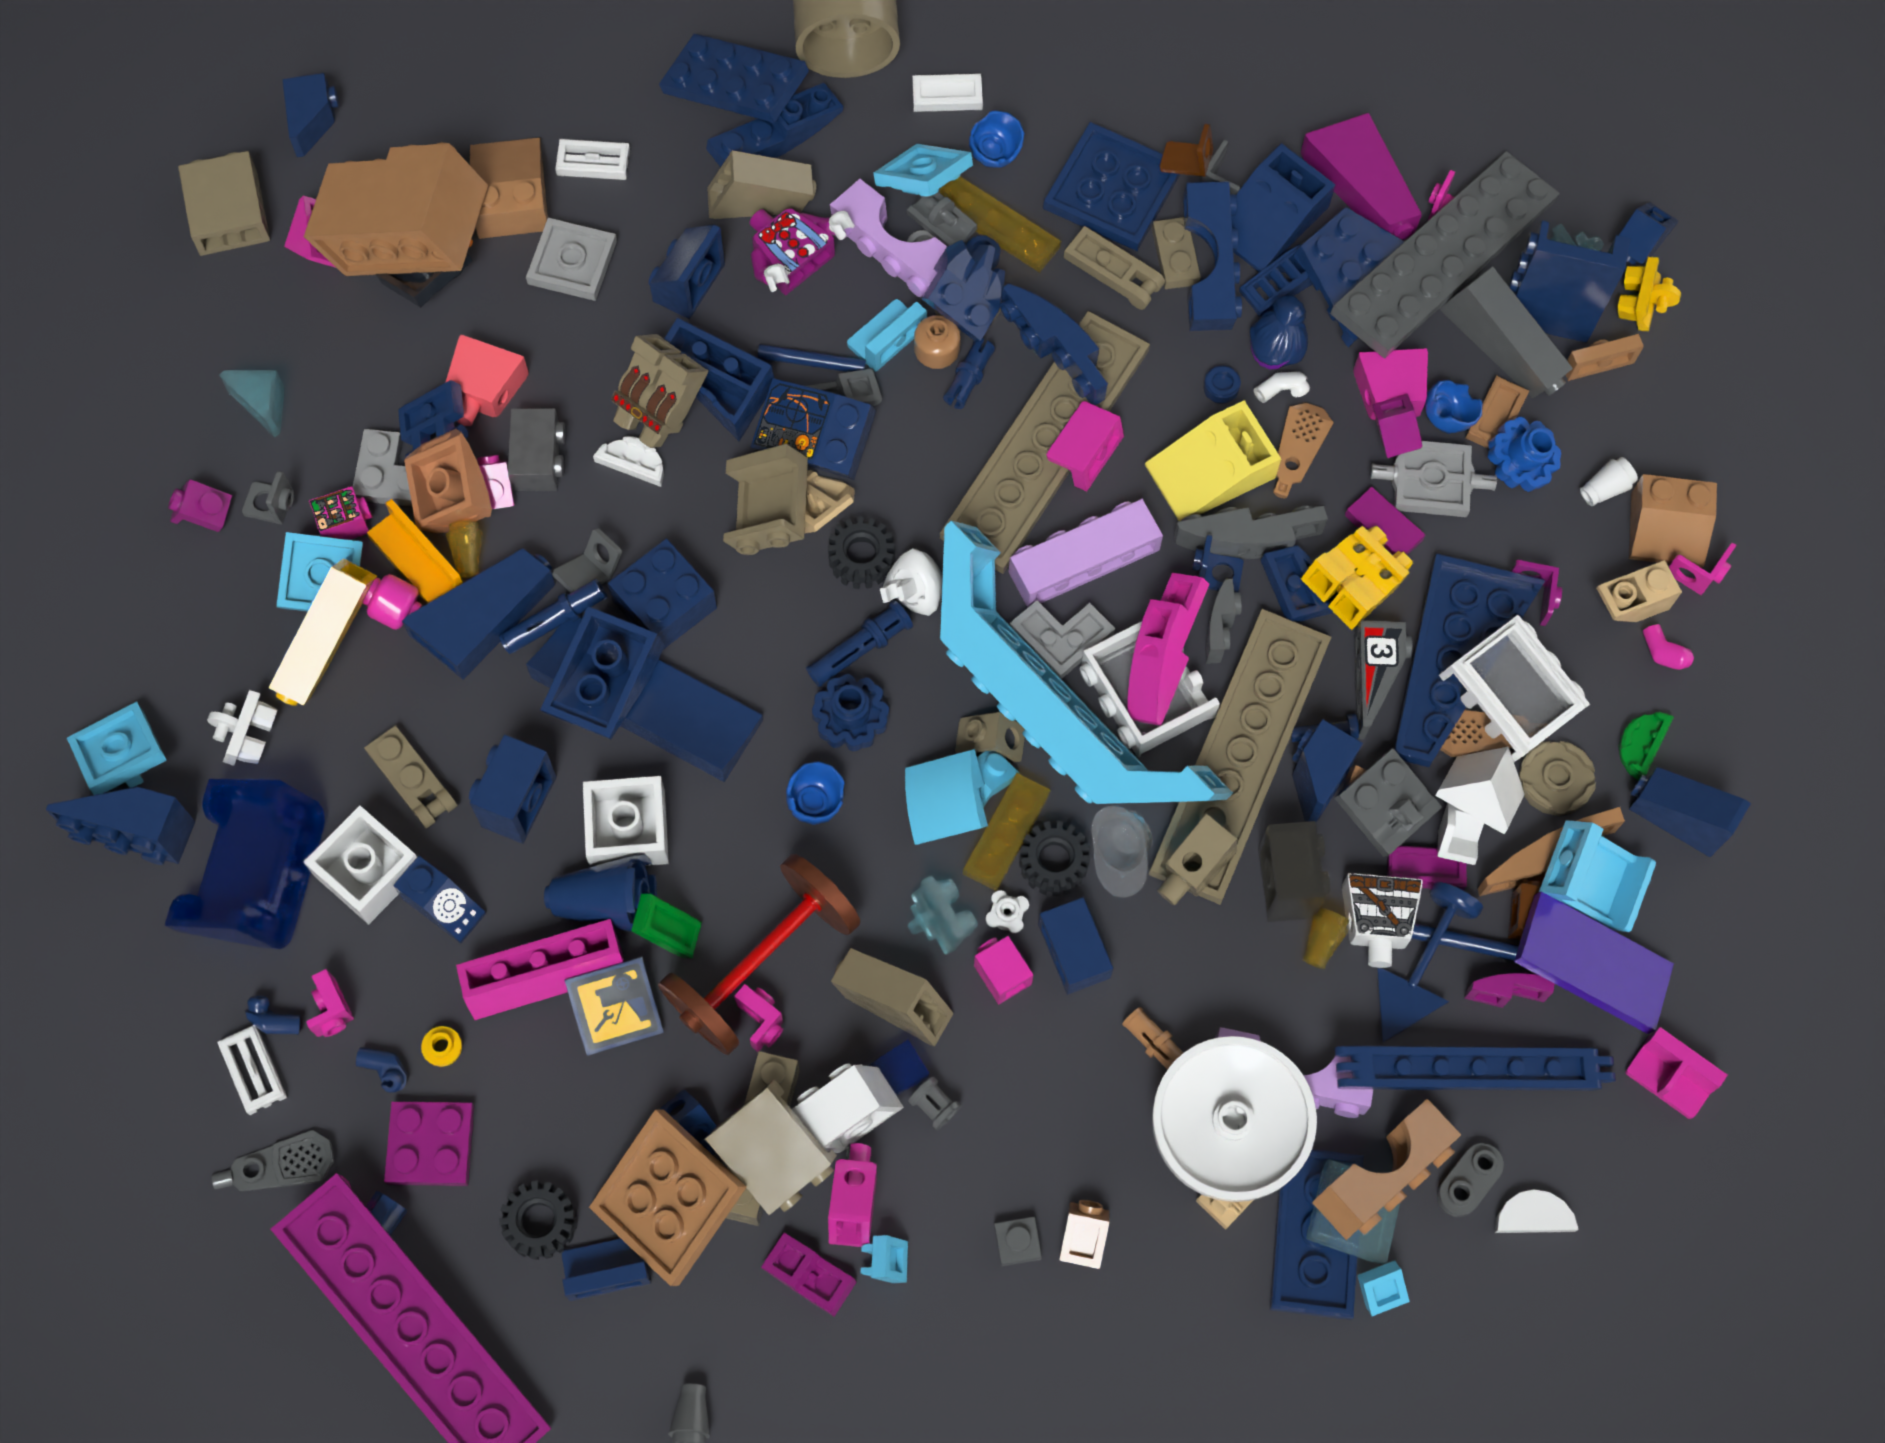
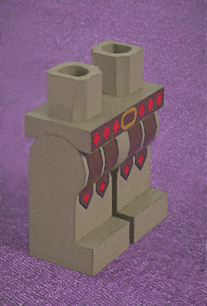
M639 335L635 337L631 346L635 353L629 368L619 382V390L614 391L611 401L618 405L613 422L624 429L633 430L636 429L640 421L644 424V428L639 436L640 441L650 448H656L663 445L668 434L680 432L683 426L682 421L686 417L709 371L687 355L680 354V350L659 335Z

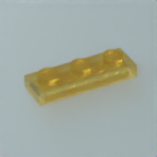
M1016 773L966 863L963 875L994 891H998L1020 851L1021 845H1023L1025 836L1029 834L1049 798L1051 790Z

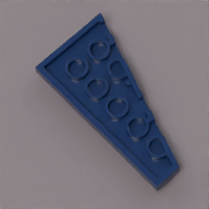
M1436 554L1432 564L1394 750L1403 761L1430 767L1467 708L1462 703L1461 696L1468 691L1458 678L1452 674L1443 681L1439 675L1515 616L1519 615L1522 619L1546 580ZM1507 636L1470 663L1483 680L1508 642L1509 638Z

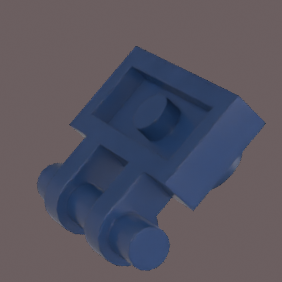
M452 380L398 409L401 441L413 446V450L407 453L405 458L420 445L430 441V435L435 432L436 436L439 437L457 429L462 432L465 439L468 438V431L465 426L459 425L454 428V422L464 417L461 385Z

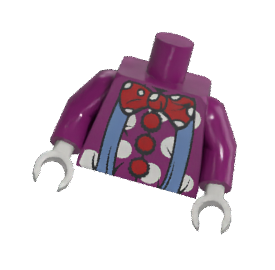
M764 209L757 211L749 222L750 226L757 231L752 238L753 251L750 256L755 279L768 285L771 292L776 291L778 287L785 296L788 295L835 256L833 236L836 235L839 240H843L846 237L844 229L855 227L846 211H839L830 218H823L806 213L799 214L793 209H785L776 218H773Z

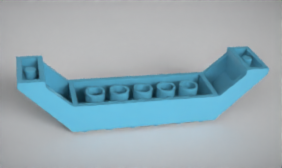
M952 520L945 526L940 640L949 648L946 654L958 666L963 667L965 665L974 675L971 678L972 682L985 694L990 692L999 701L997 708L1006 718L1011 721L1016 719L1025 729L1022 732L1023 736L1036 748L1042 747L1051 756L1048 761L1058 773L1063 776L1068 774L1077 784L1074 789L1080 797L1088 803L1112 804L1227 800L1233 794L1208 766H1187L1182 772L1149 771L996 612L995 559L1001 552L977 527Z

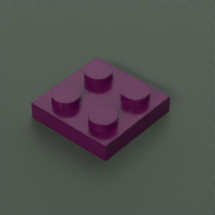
M391 1102L384 1182L387 1185L468 1186L474 1105L472 1103Z

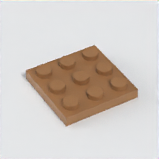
M655 1110L589 1208L670 1286H679L747 1186L666 1111Z

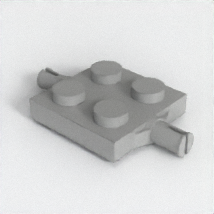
M1422 441L1423 446L1421 449L1397 455L1393 466L1372 463L1370 469V479L1392 480V486L1395 491L1394 507L1398 511L1467 517L1470 512V494L1473 488L1495 491L1497 484L1496 475L1475 474L1471 462V445Z

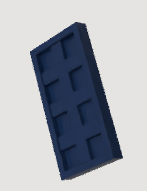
M693 34L659 83V86L663 93L775 123L809 70L805 61Z

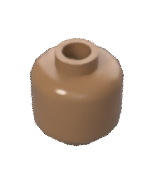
M932 315L924 318L917 325L914 332V352L917 359L924 366L932 369H942L950 366L956 361L960 353V331L958 326L942 315Z

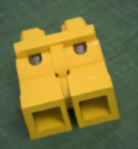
M1361 526L1354 534L1346 537L1327 554L1323 553L1315 559L1301 578L1323 602H1326L1338 592V595L1328 607L1351 630L1398 588L1410 573L1408 570L1413 564V561L1404 552L1398 551L1392 555L1383 547L1388 540L1386 534L1378 526L1368 530Z

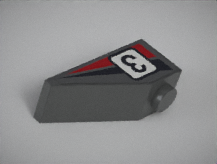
M1361 620L1354 634L1356 716L1359 723V739H1365L1406 658L1411 657L1412 637L1406 636V622Z

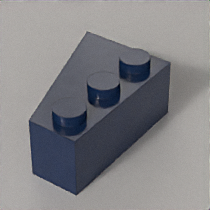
M677 318L664 340L680 350V354L687 355L709 371L696 398L740 442L767 397L772 379L774 378L772 365Z

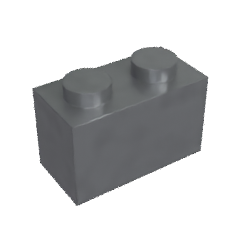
M511 409L508 477L513 491H557V478L564 476L563 455H559V444H565L566 433L565 423L558 421L555 409Z

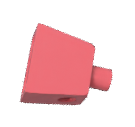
M460 335L446 382L452 380L461 385L464 417L456 422L464 426H472L478 412L493 418L498 417L529 374L524 356Z

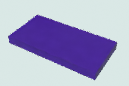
M1542 891L1533 898L1514 960L1515 963L1647 1034L1656 1031L1674 963Z

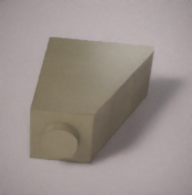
M732 150L707 187L709 218L752 217L761 209H764L769 215H779L785 209H793L801 213L807 203L813 200L816 192V182L812 180L811 165Z
M850 948L844 960L837 965L835 975L831 980L833 985L846 999L934 1047L954 1014L926 979Z

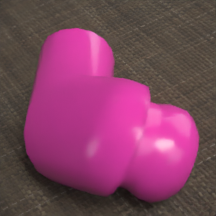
M1659 624L1649 626L1642 631L1654 662L1676 670L1688 668L1692 665L1694 660L1692 651L1683 646L1667 642Z

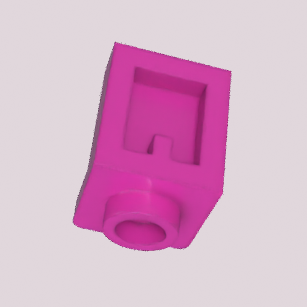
M325 969L312 976L317 989L311 991L317 1006L324 1013L306 1022L309 1029L317 1037L322 1035L324 1037L333 1036L344 1030L346 1023L354 1020L336 979Z

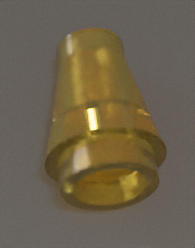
M475 521L453 522L449 524V532L446 533L456 571L461 578H470L479 574L483 531L479 530V523Z
M1320 908L1317 916H1312L1303 961L1324 970L1327 962L1348 934L1349 930L1346 927L1349 920L1338 913Z

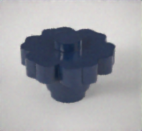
M849 674L829 680L827 691H822L815 695V704L812 708L813 720L819 723V737L827 741L833 748L841 747L843 744L851 751H858L862 747H871L874 743V734L884 733L889 719V706L882 702V688L875 685L869 678H862L856 682L855 678Z

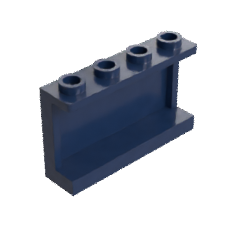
M1542 220L1537 233L1530 232L1525 251L1521 252L1517 270H1513L1509 288L1546 334L1587 343L1625 271L1631 238L1616 235L1606 253L1549 240L1547 238L1549 222Z

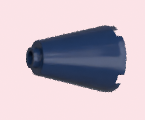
M635 854L554 877L550 885H547L544 890L545 906L547 909H551L552 914L556 917L591 924L611 919L614 928L632 932L641 894H653L657 897L655 874L648 875L645 866L652 865L651 860L645 854Z

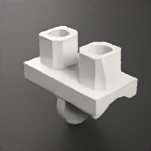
M249 690L239 719L233 717L237 706L232 703H225L222 713H209L207 721L216 727L213 739L224 742L227 732H234L223 760L224 763L234 766L237 759L243 762L258 764L266 742L246 736L249 725L270 731L277 713L276 708L258 701L260 693Z

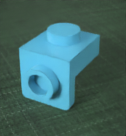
M994 750L985 751L977 757L984 782V787L978 788L983 808L990 797L1013 783L1019 774L1001 754Z

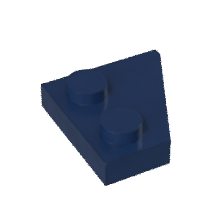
M1298 545L1263 555L1260 561L1286 619L1297 623L1334 613L1328 606L1338 595V592L1326 602H1323L1301 580L1313 562L1311 557Z

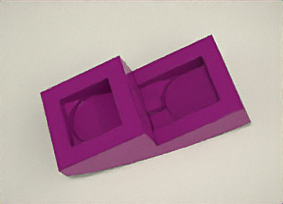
M1501 974L1474 981L1465 991L1464 999L1501 1008L1510 1001L1512 995L1545 1002L1553 994L1555 984L1537 974Z
M783 1233L761 1266L763 1270L833 1317H835L857 1283L853 1277L825 1261L815 1251L786 1233Z

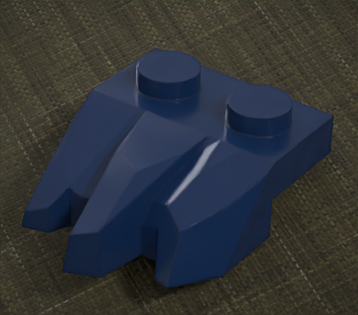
M960 240L946 247L934 267L937 274L922 300L946 319L956 324L972 340L981 341L999 311L1005 271L999 268L991 270L996 247L980 244L971 255L964 241Z

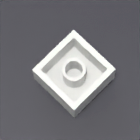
M661 776L583 782L586 858L590 867L635 854H645L650 858L652 865L669 864L665 789Z
M359 806L304 863L322 884L369 925L398 895L393 885L414 862L417 856L364 808Z
M847 1063L833 1071L829 1075L831 1081L821 1089L816 1086L801 1094L797 1098L799 1104L791 1110L827 1152L832 1149L835 1153H840L849 1144H853L904 1107L879 1067L863 1066L862 1064L851 1066L850 1063Z

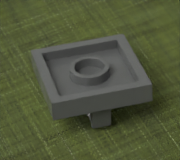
M1393 748L1386 751L1334 797L1383 857L1390 855L1442 808Z

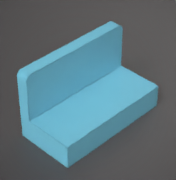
M895 299L847 340V346L861 360H866V364L877 372L914 339L917 325L924 318H927V310L918 302L907 308L900 300Z

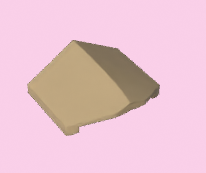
M808 470L804 533L818 531L854 502V488L843 481L818 476L817 472Z

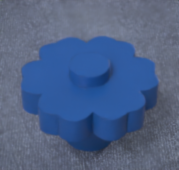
M1523 417L1507 421L1498 428V434L1489 440L1490 450L1488 452V459L1497 465L1495 470L1497 478L1504 481L1510 488L1521 485L1527 492H1531L1536 488H1542L1551 481V474L1560 469L1561 450L1555 445L1553 432L1545 428L1540 421H1534L1529 424Z

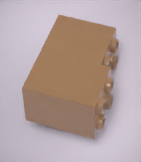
M443 142L431 145L390 147L386 160L375 159L373 161L330 163L327 166L303 237L345 276L461 271L468 248L473 243L471 238L488 184L464 160L455 147L450 143Z

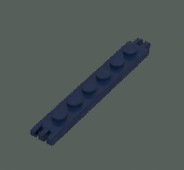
M1335 1047L1336 1057L1351 1058V1062L1336 1064L1337 1073H1352V1078L1337 1080L1338 1089L1601 1090L1602 1083L1616 1081L1614 1072H1600V1067L1614 1066L1613 1057L1599 1056L1598 1049Z

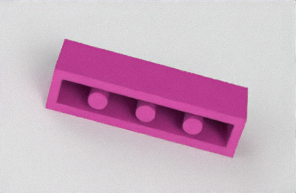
M608 919L457 964L456 967L463 999L474 1020L567 993L565 979L625 961L612 921Z

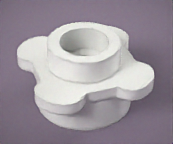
M1002 890L996 891L991 897L993 902L991 912L986 915L987 924L993 928L998 927L1001 930H1009L1011 933L1020 932L1024 925L1022 922L1023 913L1029 908L1028 900L1023 896L1017 898L1008 896ZM1010 909L1011 914H1004V910Z

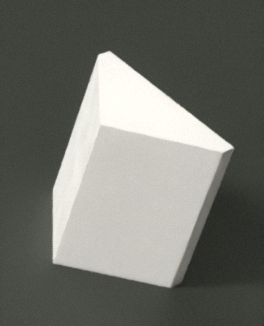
M1509 747L1457 756L1435 796L1505 834L1525 793Z

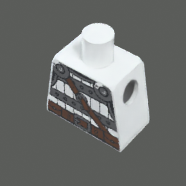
M1348 873L1342 884V894L1349 941L1352 945L1368 946L1369 966L1377 968L1392 966V948L1404 949L1410 942L1422 890L1421 879Z

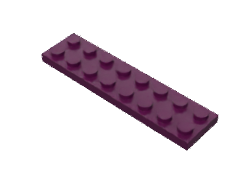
M338 1173L270 1229L448 1443H536L552 1429Z

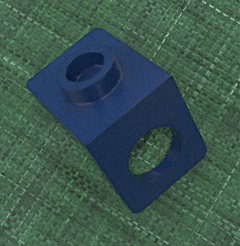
M1207 534L1203 549L1196 548L1192 570L1199 571L1198 577H1203L1209 583L1208 589L1219 591L1223 582H1219L1213 577L1212 570L1217 565H1227L1233 571L1234 592H1238L1244 561L1240 558L1210 553L1213 535Z
M686 1090L679 1092L658 1109L670 1114L675 1107L685 1104L679 1113L671 1117L712 1155L716 1153L705 1139L717 1126L702 1105Z

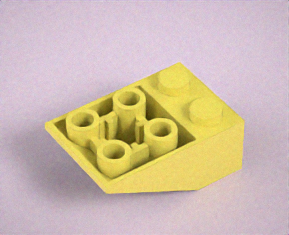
M1244 400L1209 417L1145 463V467L1178 521H1181L1187 516L1200 515L1275 479L1281 457Z

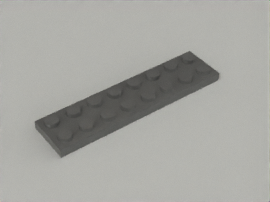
M1506 151L1333 306L1330 314L1385 359L1556 202L1560 193Z

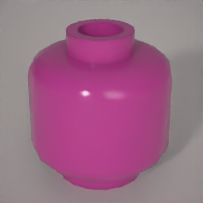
M391 574L384 576L382 580L376 577L363 601V604L368 606L367 614L371 619L394 630H398L404 625L402 620L407 615L422 607V604L417 602L419 596L417 587Z

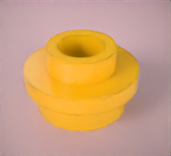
M445 1026L433 1028L422 1040V1054L434 1066H448L454 1063L461 1054V1038L452 1028ZM441 1039L447 1040L448 1046L444 1051H435L434 1046L437 1041Z

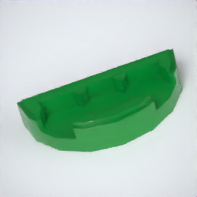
M1655 712L1651 715L1637 717L1631 721L1621 734L1618 746L1620 760L1627 772L1636 780L1641 775L1646 776L1674 716Z

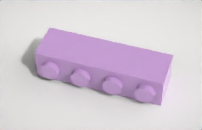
M1143 499L1132 504L1129 501L1116 506L1107 515L1100 518L1092 516L1080 523L1079 527L1068 532L1062 530L1053 533L1045 542L1039 545L1021 547L1010 557L1009 574L1028 608L1035 601L1041 604L1159 551L1163 534Z

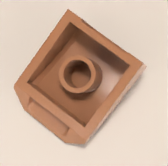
M454 429L427 441L404 459L415 525L419 530L432 533L453 532L485 517H491L492 508L483 475L462 432Z

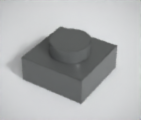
M1035 1217L994 1224L1001 1266L1041 1260L1042 1255Z

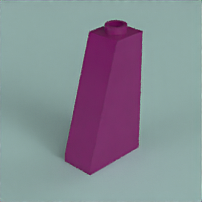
M1369 113L1305 134L1300 152L1302 158L1336 185L1334 192L1352 211L1401 240L1408 239L1416 232L1422 213Z

